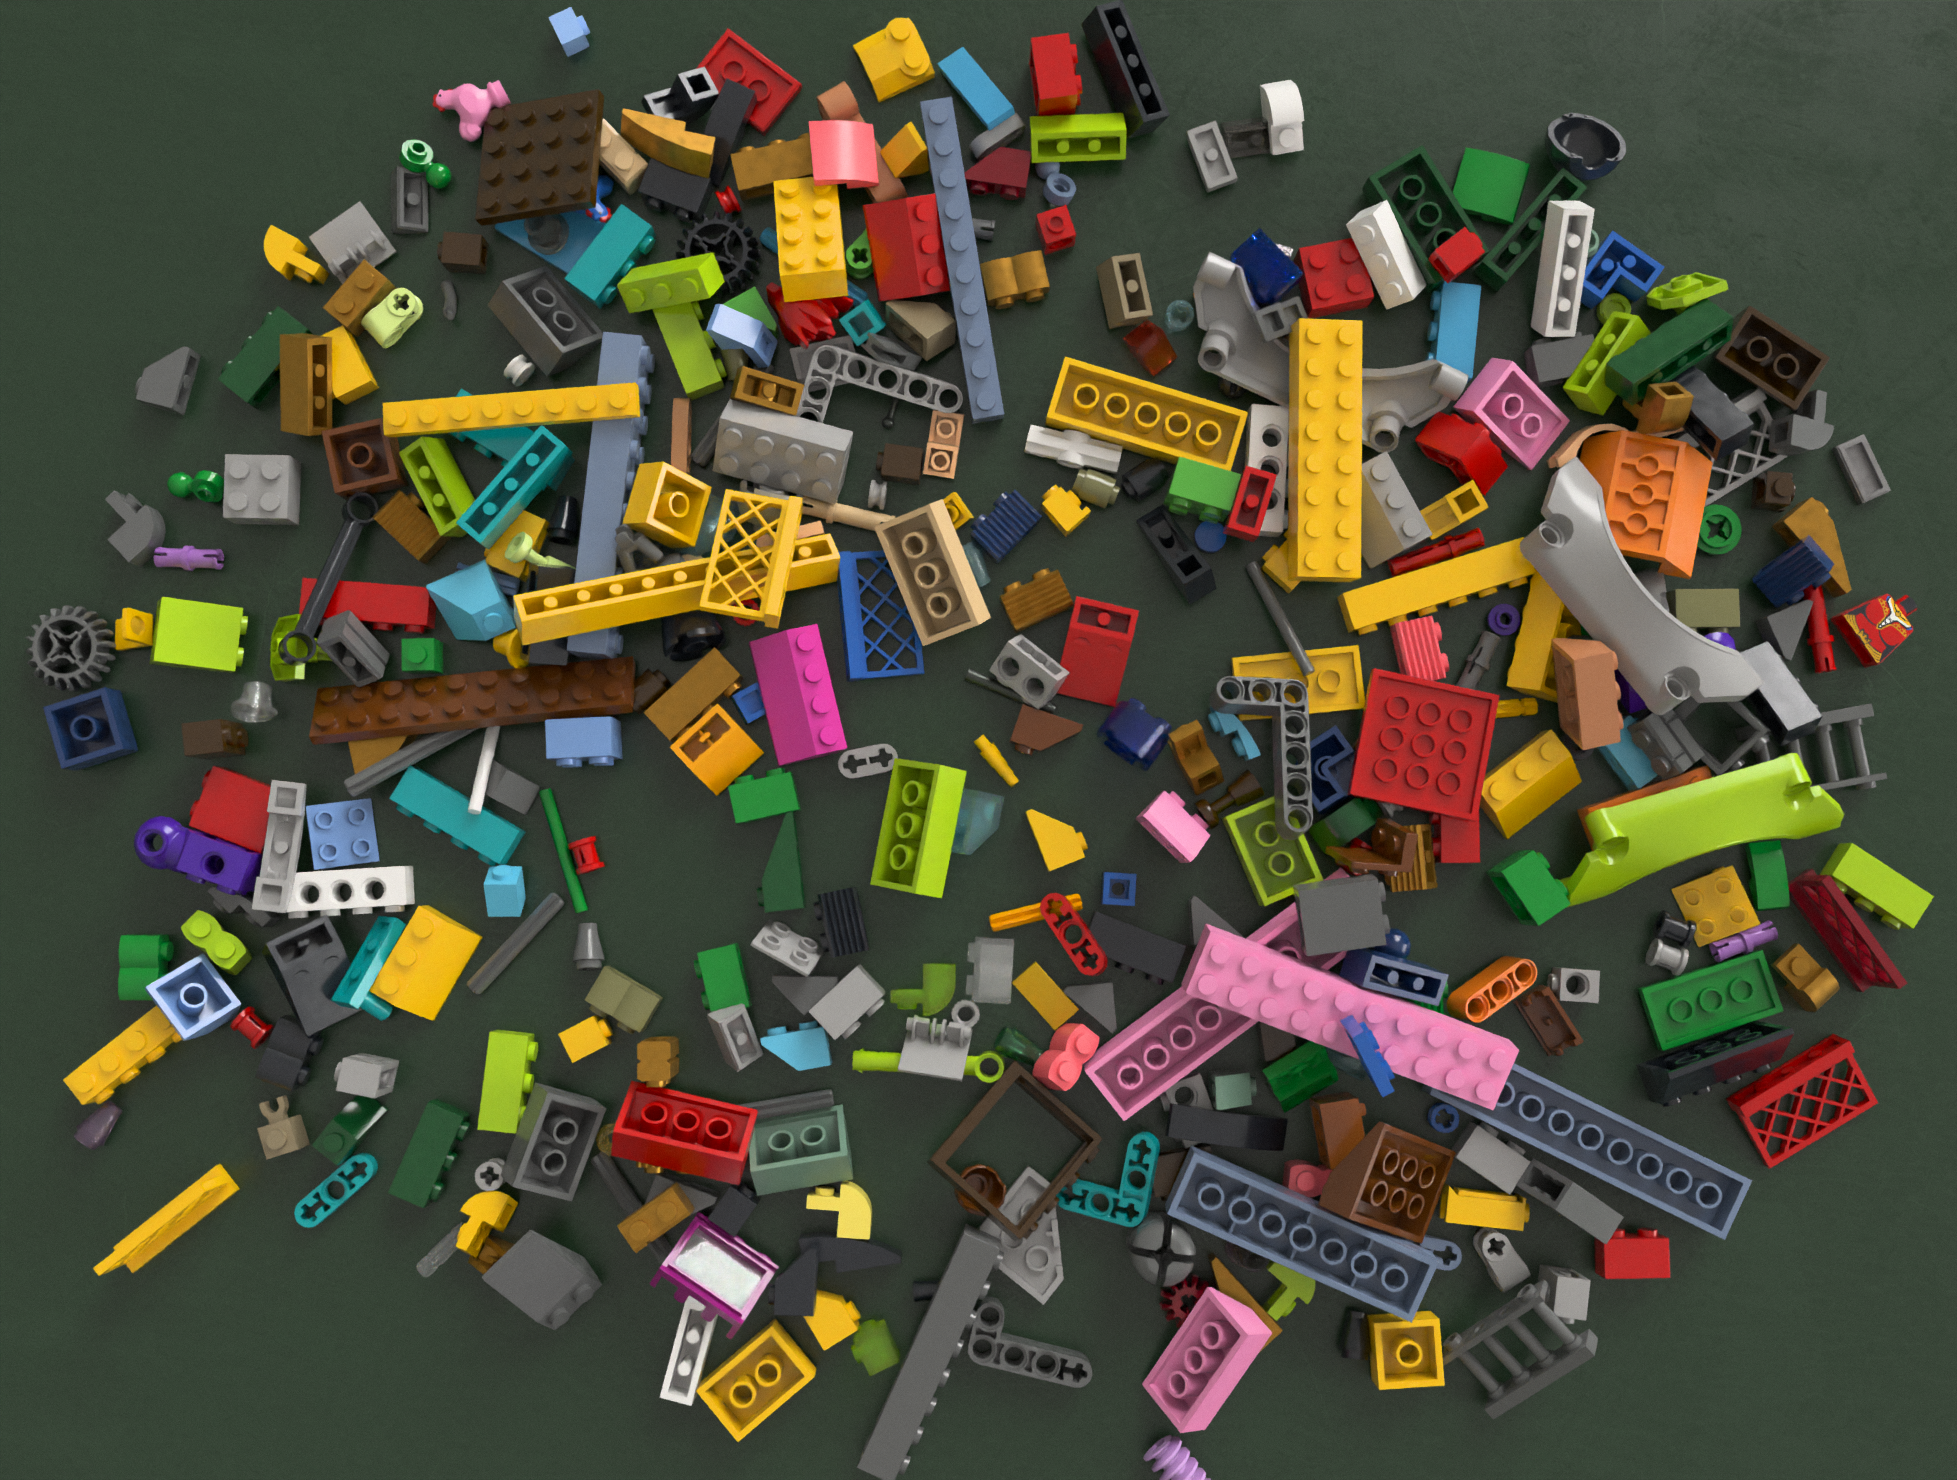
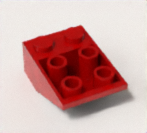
M1076 596L1060 665L1069 671L1070 674L1056 694L1111 707L1116 706L1139 610Z

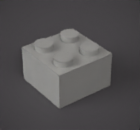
M225 454L223 518L235 524L299 525L301 462L290 455Z
M859 964L812 1007L809 1013L834 1040L840 1035L847 1039L861 1025L858 1019L864 1013L870 1017L884 1004L885 1001L881 997L886 991Z

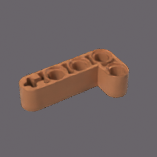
M843 81L816 97L818 110L823 120L865 123L859 113L857 101L846 82ZM875 139L879 186L864 187L873 203L907 198L908 195L901 180L893 175L880 153L882 149Z

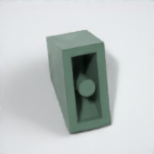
M1246 1069L1208 1071V1091L1212 1106L1216 1110H1224L1252 1105L1251 1096H1256L1257 1093L1255 1077H1250V1072Z

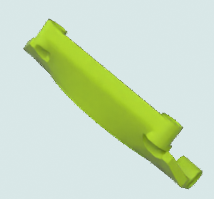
M1789 753L1774 760L1591 812L1584 820L1594 841L1592 846L1594 851L1586 853L1572 876L1560 879V881L1569 893L1566 897L1571 903L1568 907L1602 898L1649 874L1714 850L1758 840L1778 838L1802 839L1839 828L1844 813L1840 805L1819 785L1810 787L1812 781L1797 753Z

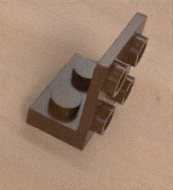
M1377 818L1376 827L1371 834L1372 849L1326 846L1325 853L1334 857L1336 863L1349 866V871L1353 873L1369 874V870H1379V873L1383 875L1398 876L1399 872L1412 873L1418 834L1390 819Z

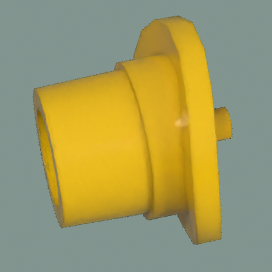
M511 629L494 637V650L507 656L508 662L512 667L518 669L529 664L520 659L521 639L518 629Z

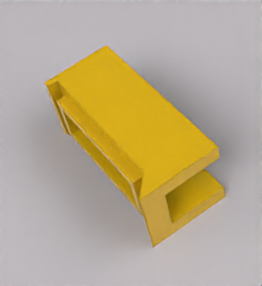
M1444 1183L1440 1195L1438 1216L1444 1219V1222L1523 1231L1524 1223H1527L1529 1220V1204L1526 1203V1198L1520 1194L1509 1195L1503 1192L1459 1187L1452 1189L1448 1184Z

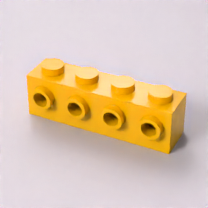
M156 1005L64 1078L63 1081L82 1105L94 1102L99 1105L115 1093L113 1089L121 1083L126 1084L140 1074L139 1069L147 1062L152 1063L166 1053L165 1048L172 1042L177 1043L182 1039Z

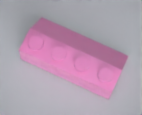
M1207 1287L1142 1385L1180 1433L1205 1430L1267 1342L1272 1332L1251 1308L1212 1287Z

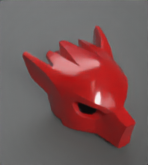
M773 282L766 287L768 303L778 314V323L783 336L795 346L801 345L804 349H808L809 342L830 340L835 336L836 332L832 326L831 319H837L839 312L848 311L854 303L853 299L846 296L784 302L782 287Z

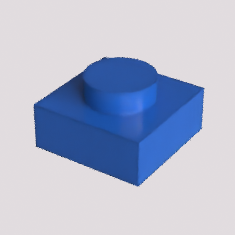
M758 682L730 697L745 725L766 714Z

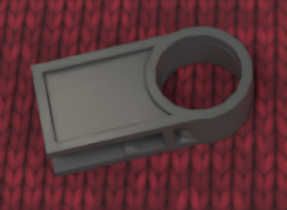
M868 332L867 336H869L866 344L862 343L861 347L877 361L913 371L916 370L922 356L908 344Z

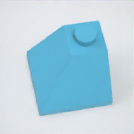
M485 559L426 585L429 594L456 640L486 641L516 628L514 610Z

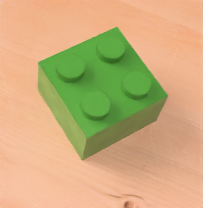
M1179 456L1171 474L1163 505L1169 506V511L1175 514L1187 515V512L1200 515L1199 520L1203 522L1207 521L1217 524L1218 521L1224 522L1231 512L1241 474Z

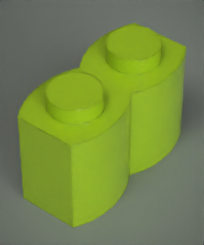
M197 910L181 926L185 937L197 949L208 954L217 966L229 974L237 975L252 960V955L247 947L236 936L226 932L213 916L204 911Z

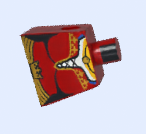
M1887 593L1841 612L1830 619L1861 664L1866 668L1880 664L1913 632V626L1906 617L1917 610V605L1908 595H1904L1894 601L1891 595Z

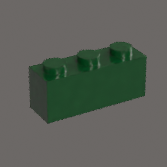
M277 306L274 311H270L265 315L259 330L243 342L242 350L235 359L228 361L224 365L221 376L217 380L258 410L280 383V334H314Z
M438 1099L429 1101L388 1193L422 1208L427 1207L432 1202H437L445 1187V1184L441 1183L446 1171L450 1172L458 1158V1154L454 1153L459 1141L464 1142L470 1131L471 1124L467 1122L471 1114Z

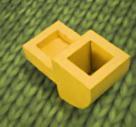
M270 225L264 239V251L269 263L289 281L293 275H296L308 283H311L314 279L324 285L329 273L320 264L305 257L308 248L296 237Z
M1471 480L1420 512L1433 534L1430 536L1433 541L1488 509L1489 506L1475 482Z
M484 1191L471 1197L460 1210L470 1219L460 1228L455 1246L464 1253L477 1258L492 1228L502 1233L504 1232L518 1202L509 1195L499 1191Z

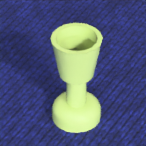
M525 532L518 533L511 540L505 551V558L513 563H518L525 559L529 563L568 566L575 569V567L552 556L543 557L532 549V538Z

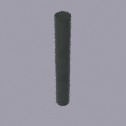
M970 668L968 669L964 680L1029 706L1021 699V695L1012 688L1002 685L994 678ZM1049 702L1039 710L1053 714L1056 704Z

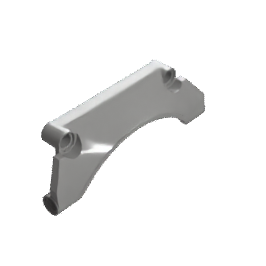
M1209 251L1200 267L1193 286L1198 327L1207 331L1198 356L1199 365L1208 372L1214 373L1289 409V340L1282 337L1263 343L1251 315L1253 312L1260 310L1250 292L1242 267ZM1209 350H1216L1219 353L1215 354L1210 352ZM1435 359L1397 368H1362V444L1381 453L1393 451L1398 445L1400 430L1404 425L1412 428L1446 408L1451 400L1456 401L1460 397L1467 384L1468 374ZM1381 431H1387V432H1390V433H1389V434H1384V433H1381Z
M1574 457L1557 470L1551 477L1541 509V513L1546 520L1520 542V551L1593 640L1601 641L1610 650L1615 652L1618 660V670L1643 699L1648 709L1656 715H1664L1689 696H1692L1697 703L1736 702L1743 700L1761 687L1764 681L1737 650L1711 641L1684 625L1658 603L1641 584L1615 542L1605 512L1602 487L1577 457Z

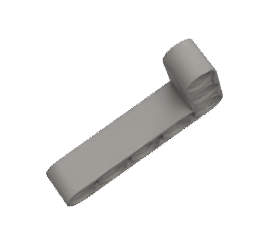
M831 344L820 345L812 356L796 416L800 417L804 412H812L816 415L818 422L823 423L836 378L944 413L957 411L962 405L963 396L959 388L950 382L879 362L875 358ZM824 350H830L835 354L836 363L830 368H824L818 362V355ZM861 360L866 365L867 370L862 377L857 378L850 375L848 366L852 361ZM884 370H891L897 376L896 383L891 387H884L879 383V375ZM917 379L924 381L927 385L925 394L920 397H915L909 392L910 383ZM814 381L824 383L827 388L826 395L822 398L812 397L808 390L809 385ZM946 389L955 391L957 395L956 402L951 406H944L939 401L941 392Z

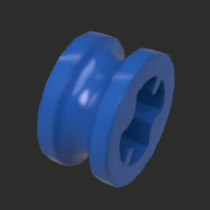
M1436 1103L1429 1109L1427 1120L1434 1130L1441 1133H1449L1458 1126L1459 1114L1449 1104ZM1442 1109L1445 1113L1451 1114V1119L1446 1120L1448 1124L1445 1126L1440 1122H1436L1435 1118L1436 1115L1440 1116L1438 1112Z

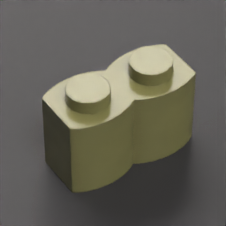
M604 966L585 998V1001L591 1004L589 1009L603 1018H606L608 1014L618 1020L617 1026L630 1034H634L635 1030L644 1032L663 1000V997L611 966Z

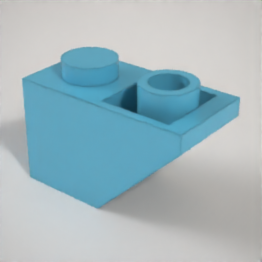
M817 1020L799 1023L798 1030L787 1031L786 1026L767 1029L768 1035L760 1038L762 1046L798 1071L829 1066L833 1063L828 1033L821 1025L818 1026Z

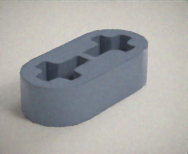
M1425 1235L1422 1244L1417 1242L1420 1247L1426 1248L1432 1253L1434 1250L1445 1251L1446 1246L1453 1253V1257L1447 1258L1446 1263H1443V1259L1440 1256L1434 1255L1439 1261L1436 1269L1453 1270L1458 1267L1462 1260L1460 1248L1451 1240ZM1402 1237V1239L1414 1243V1241Z

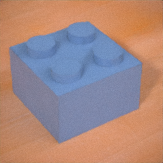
M613 717L545 720L546 759L556 761V766H562V768L582 767V761H589V764H594V766L614 765V760L622 759L621 721Z

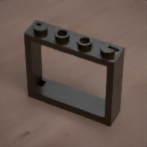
M1014 1061L1005 1069L1002 1076L994 1082L926 1163L1012 1240L1017 1241L1022 1237L1027 1240L1032 1232H1035L1039 1224L1036 1220L1044 1211L1046 1214H1049L1060 1199L1056 1195L1063 1187L1069 1189L1079 1178L1080 1174L1077 1170L1085 1161L1087 1164H1090L1096 1157V1154L1100 1151L1097 1145L1103 1138ZM1013 1082L1082 1142V1145L1016 1225L946 1164V1161Z

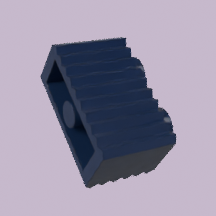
M1016 490L1010 495L1004 492L993 503L994 511L988 517L984 514L980 515L970 526L973 529L970 533L971 540L995 564H998L1042 519V515Z
M1807 535L1804 539L1758 570L1752 580L1761 589L1762 593L1769 598L1774 607L1778 608L1785 602L1788 606H1791L1805 595L1803 590L1812 584L1817 588L1831 577L1829 572L1834 563L1813 538Z

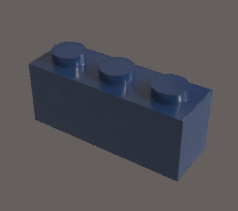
M1365 948L1348 950L1339 976L1361 987L1439 1006L1449 976L1426 964Z

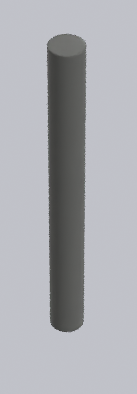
M1257 561L1249 563L1245 568L1303 676L1312 674L1315 669Z

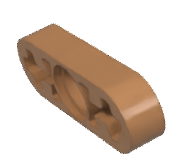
M674 398L671 466L690 475L691 398Z

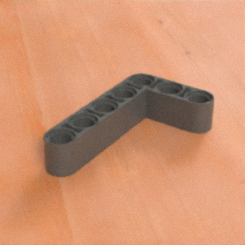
M1226 676L1220 679L1209 696L1210 705L1215 711L1223 714L1272 716L1275 826L1277 833L1283 839L1296 840L1310 828L1313 821L1307 688L1302 682L1295 679ZM1221 690L1229 691L1233 696V700L1224 698ZM1256 691L1262 694L1264 701L1256 700L1252 692ZM1284 693L1291 694L1296 703L1287 701ZM1285 724L1293 725L1297 734L1288 732ZM1286 754L1293 755L1297 759L1298 765L1289 763ZM1287 785L1294 786L1298 790L1299 796L1291 795L1287 790ZM1288 816L1296 818L1299 821L1300 828L1291 826Z

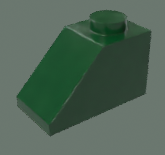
M357 1095L330 1121L312 1146L335 1165H340L352 1157L389 1109L375 1098Z

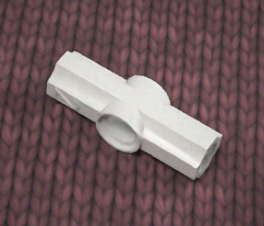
M1031 425L1024 452L1054 459L1057 463L1070 468L1083 469L1088 467L1116 474L1123 446L1091 439V436L1079 431L1064 430L1061 432Z

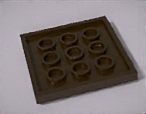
M599 89L491 109L484 124L475 220L481 226L596 208L604 95Z

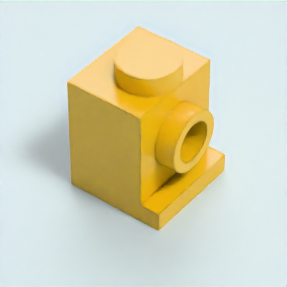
M1054 485L1042 496L1045 501L1041 505V510L1065 537L1090 516L1091 510L1087 506L1081 510L1079 506L1082 503L1071 490L1065 492L1062 487L1059 488L1057 485Z

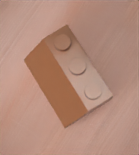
M1567 638L1551 639L1560 728L1582 750L1621 742L1620 730L1623 729L1624 725L1617 705V700L1621 698V692L1617 681H1615L1614 670L1618 669V660L1615 652L1610 650L1601 641Z

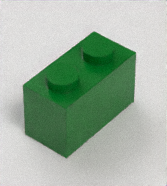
M784 768L766 771L765 778L754 780L753 775L738 777L734 779V785L728 786L736 824L748 823L801 810L794 775L792 772L785 773Z
M738 943L697 953L698 959L694 960V968L697 978H703L706 991L701 992V997L705 1010L713 1012L741 1003L745 1005V1008L753 1005Z

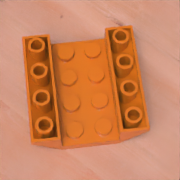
M1625 430L1587 437L1583 441L1579 460L1602 487L1608 523L1622 555L1659 562L1657 573L1690 579L1713 462L1684 441Z

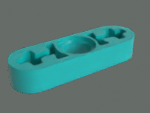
M360 1153L348 1159L297 1204L294 1212L296 1221L301 1226L307 1228L322 1223L375 1177L378 1170L376 1159L368 1153ZM355 1162L359 1164L365 1162L367 1164L365 1168L367 1175L362 1173L350 1180L347 1176L357 1169ZM332 1181H338L344 1186L345 1192L341 1199H334L329 1195L328 1187ZM320 1200L326 1203L315 1212L316 1217H306L307 1206L311 1207Z

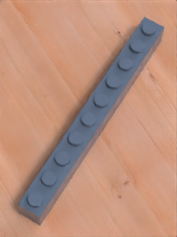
M952 97L921 101L920 113L925 143L928 148V161L933 191L936 196L972 424L1003 419L1004 409Z

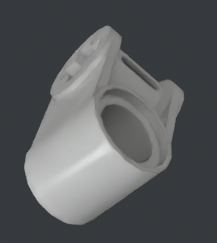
M1482 1227L1475 1232L1473 1246L1485 1264L1489 1276L1502 1293H1505L1531 1276L1527 1266L1505 1235L1491 1227ZM1491 1239H1494V1241L1492 1242L1494 1248L1490 1250L1489 1248L1491 1247V1244L1489 1241Z

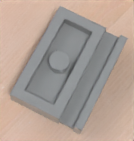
M850 335L811 343L808 349H804L802 346L790 348L797 382L800 384L805 383L812 356L820 345L831 344L855 352ZM830 350L820 352L818 355L819 364L824 368L832 367L836 363L835 354ZM854 360L849 364L848 371L851 376L859 378L861 375L858 362ZM836 378L834 386L850 382ZM814 381L809 385L808 390L812 392L825 389L826 386L820 381Z

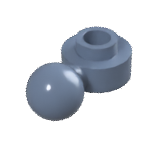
M1059 162L1036 163L1035 170L1037 175L1046 180L1043 186L1045 198L1054 205H1068L1076 192V185L1073 180L1059 173Z

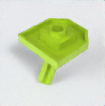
M1695 272L1690 275L1677 276L1671 279V282L1652 289L1646 296L1649 306L1661 310L1673 308L1680 315L1687 307L1695 305L1702 299H1708L1710 296L1728 290L1727 280Z
M301 614L279 617L272 632L270 668L275 681L285 682L304 679L305 663L300 666L289 665L281 659L278 652L280 641L295 629ZM289 638L286 643L288 652L296 658L307 656L308 648L306 643L299 638ZM316 644V652L307 662L318 663V660L332 661L328 654Z

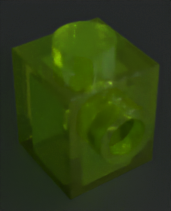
M872 1319L858 1327V1332L854 1334V1344L851 1345V1350L857 1363H864L869 1376L900 1361V1353L884 1319L877 1323Z

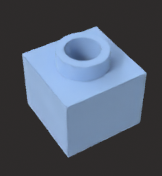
M572 7L548 17L567 57L590 47L586 39V35L590 34V30L582 15L576 18Z

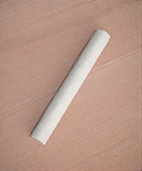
M500 726L487 727L468 807L469 813H481Z

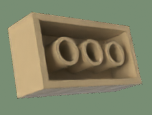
M943 499L874 527L923 646L975 627L991 618Z

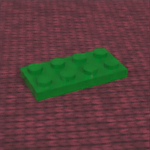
M1755 950L1751 953L1733 957L1638 989L1658 1050L1661 1051L1784 1011L1763 950Z

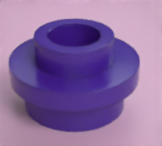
M1499 604L1492 608L1488 614L1489 628L1497 635H1510L1519 627L1520 615L1513 606ZM1501 614H1506L1509 617L1508 625L1500 622Z

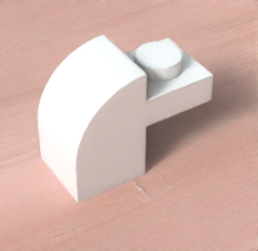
M1291 80L1260 85L1262 117L1268 121L1270 153L1278 155L1304 150L1302 133L1304 113L1297 85Z

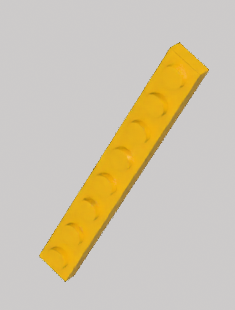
M636 383L383 403L384 435L387 437L640 417L639 386Z

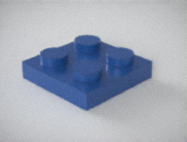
M1353 1015L1340 1020L1369 1079L1380 1095L1384 1097L1394 1092L1390 1080L1394 1079L1395 1076L1379 1050L1375 1052L1380 1047L1372 1031L1368 1029L1364 1021L1358 1023Z

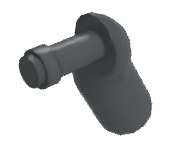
M445 280L440 285L445 299L442 312L448 320H453L457 312V295L453 283Z

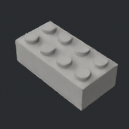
M730 399L719 420L713 471L835 504L844 485L853 431Z

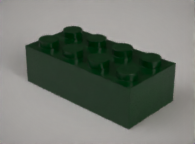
M1423 145L1368 177L1362 191L1372 206L1385 200L1388 201L1426 282L1424 289L1427 294L1437 289L1445 281L1428 260L1435 249L1464 227L1470 233L1473 232L1480 238L1483 244L1482 248L1485 251L1481 258L1468 269L1480 263L1489 253V249Z

